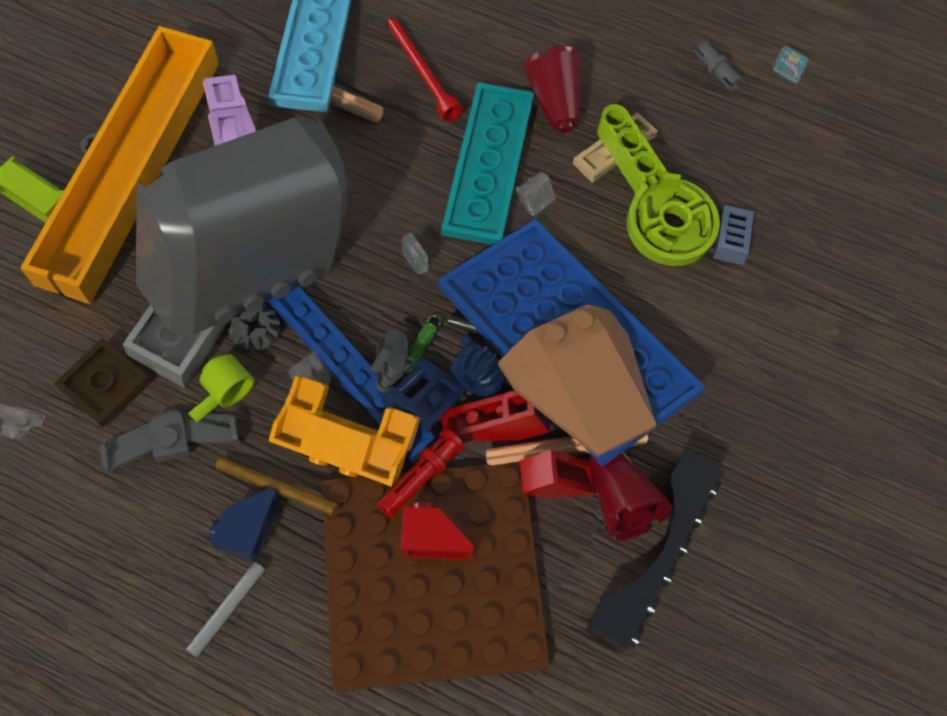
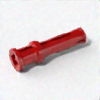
M444 428L440 432V437L429 449L424 448L420 452V460L376 503L378 508L387 517L393 519L397 512L434 474L443 473L446 470L445 465L457 453L461 454L465 450V446L460 438L449 429Z

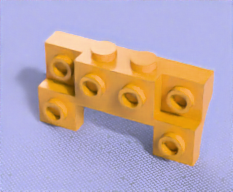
M301 375L295 376L286 402L273 422L268 441L309 456L308 460L312 463L327 466L329 463L339 467V472L351 477L361 475L388 486L395 485L399 481L407 451L412 449L421 417L387 407L379 430H375L322 411L330 385Z

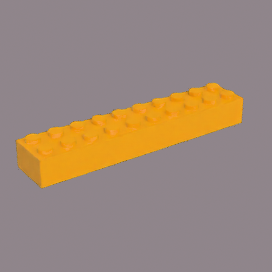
M162 26L157 28L20 267L33 286L60 294L62 291L66 297L88 304L92 303L137 219V186L142 184L146 188L159 178L161 174L160 169L167 163L205 92L203 80L205 78H212L219 65L213 41Z

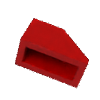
M553 450L520 460V481L523 494L544 499L592 496L597 494L588 460Z
M414 503L412 507H404L401 543L402 557L473 560V544L440 508H433V505L428 503Z

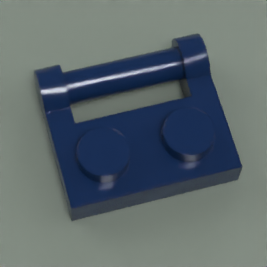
M421 358L412 366V371L394 388H388L381 395V401L386 407H392L421 417L419 427L428 433L463 397L467 389L430 361ZM421 379H427L429 382L411 400L405 396Z

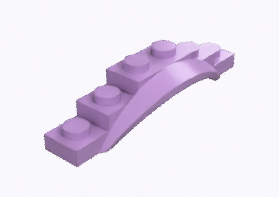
M236 75L205 78L203 86L210 111L208 119L215 146L255 132L256 130L245 99L240 95Z

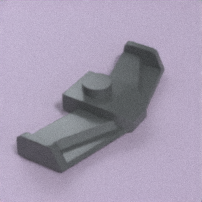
M175 409L157 413L150 422L101 444L102 468L106 474L114 473L113 470L152 452L156 462L190 455L189 443L240 445L236 415L207 414L196 423L189 414H180Z

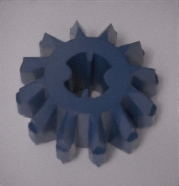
M477 343L467 344L464 349L462 348L455 355L456 358L452 361L453 365L450 369L455 375L454 379L460 382L471 395L476 394L482 399L485 397L490 398L502 388L506 377L498 366L500 360H498L496 354L489 351L488 347L482 348Z

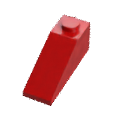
M515 390L452 408L442 418L443 429L446 428L452 431L462 442L522 440L550 432L549 418Z

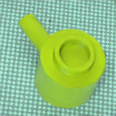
M232 354L217 356L211 359L204 366L199 380L200 384L210 395L188 414L198 423L218 405L222 408L235 405L251 391L255 379Z

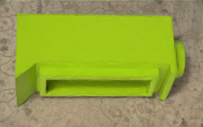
M13 156L0 166V192L46 223L64 190H60L20 162L18 163Z

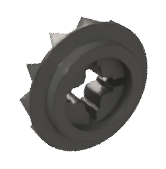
M263 303L254 311H245L234 316L230 320V328L228 330L232 341L239 348L247 351H260L268 348L276 341L281 326L276 312ZM259 318L258 321L261 329L255 328L250 333L249 327L246 324H253Z

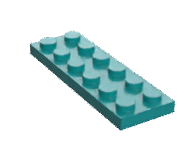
M477 82L441 228L442 236L494 245L503 239L534 92Z

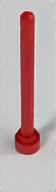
M390 18L387 22L388 27L438 101L437 112L445 122L456 120L462 114L463 107L457 98L446 94L398 20Z

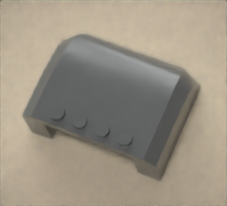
M291 118L179 158L161 168L160 171L163 175L146 188L142 184L137 186L136 285L171 333L193 336L214 325L225 324L236 315L245 311H254L261 304L269 300L284 297L289 291L294 290L298 286L306 287L312 284L316 279L329 274L345 220L348 182L345 166L338 149L324 124L319 119L315 123H306L303 118Z

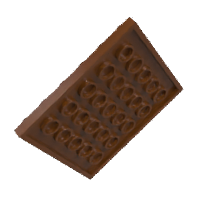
M520 462L492 466L480 465L448 468L441 474H434L397 512L393 519L387 517L376 504L393 486H388L364 476L322 480L323 498L339 504L338 512L334 517L324 514L333 692L548 670L550 668L528 495L522 493ZM401 473V474H400V477H399V480H400L406 473ZM414 503H428L433 505V508H440L473 544V560L402 557L401 543L404 507H412Z

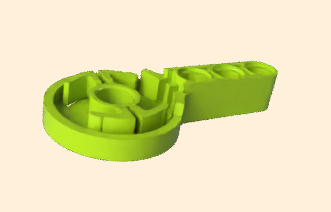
M618 104L608 105L602 112L597 134L615 159V163L635 193L626 221L627 231L632 243L645 257L662 265L684 266L698 261L709 251L719 232L720 220L714 202L701 188L688 181L681 180V174L668 173L628 111ZM637 212H638V216H639V226H640L641 231H639V227H638ZM671 213L679 216L683 220L684 225L681 227L670 226L665 221L664 214ZM698 220H700V222H701V228H702L701 235H702V236H705V235H706V237H701V236H700V224H699V221H698Z

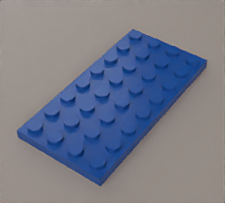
M536 219L437 279L438 288L502 358L530 330L587 304L611 310L629 335L657 424L656 428L704 392L705 386ZM651 431L600 457L594 455L587 448L586 450L603 467Z

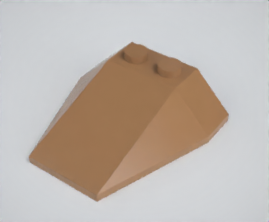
M587 304L534 328L498 362L499 368L519 395L597 457L655 429L657 426L629 335L611 310Z

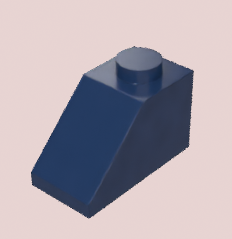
M268 488L223 510L220 519H216L213 522L209 533L210 544L215 550L252 563L256 562L281 500L276 490Z

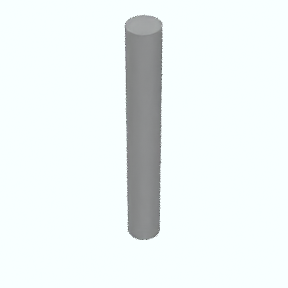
M256 562L251 565L186 648L188 652L196 658L201 654L264 573L265 569Z

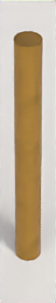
M220 457L216 462L215 468L263 489H274L278 495L332 517L338 512L339 504L224 457Z

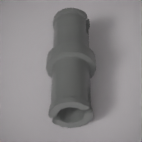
M709 41L700 43L697 46L698 49H695L694 54L708 67V73L712 77H717L729 92L737 90L740 85L736 81L741 84L744 79L729 65V59L724 55L721 56L711 46Z

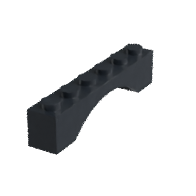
M685 449L664 486L666 497L672 508L668 516L665 540L658 557L652 566L638 579L604 596L585 630L586 633L621 654L628 646L633 649L636 647L644 632V629L639 627L645 615L651 618L661 600L655 596L661 585L665 587L669 585L676 572V568L671 566L677 555L683 557L692 541V539L687 537L691 527L693 526L698 529L707 513V510L703 509L702 506L707 498L714 499L722 482L717 480L722 471L721 468Z

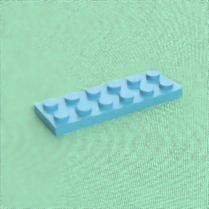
M292 0L268 94L269 106L328 113L352 0Z

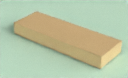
M638 112L632 116L633 121L647 142L656 137L658 131ZM601 139L577 155L573 160V164L592 183L617 165Z

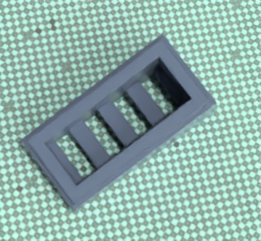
M724 205L713 255L714 259L739 265L744 264L750 247L754 211ZM729 215L743 218L745 221L729 218ZM728 224L737 225L744 228L738 229L728 226ZM727 232L736 235H741L742 238L727 235ZM725 241L740 244V246L725 243Z

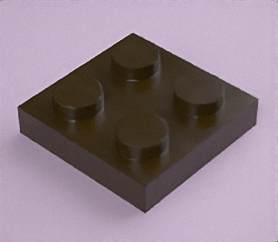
M101 338L53 384L103 428L151 380L111 344Z

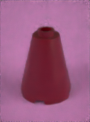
M556 46L547 48L548 54L540 57L538 52L532 54L525 60L523 66L524 72L551 129L557 130L558 133H568L575 129L580 120L581 57L574 47Z
M622 452L603 467L593 456L590 457L589 462L606 532L611 539L613 535L617 541L634 539L651 531L649 524L658 519L660 524L666 520L672 508L668 498L625 452Z

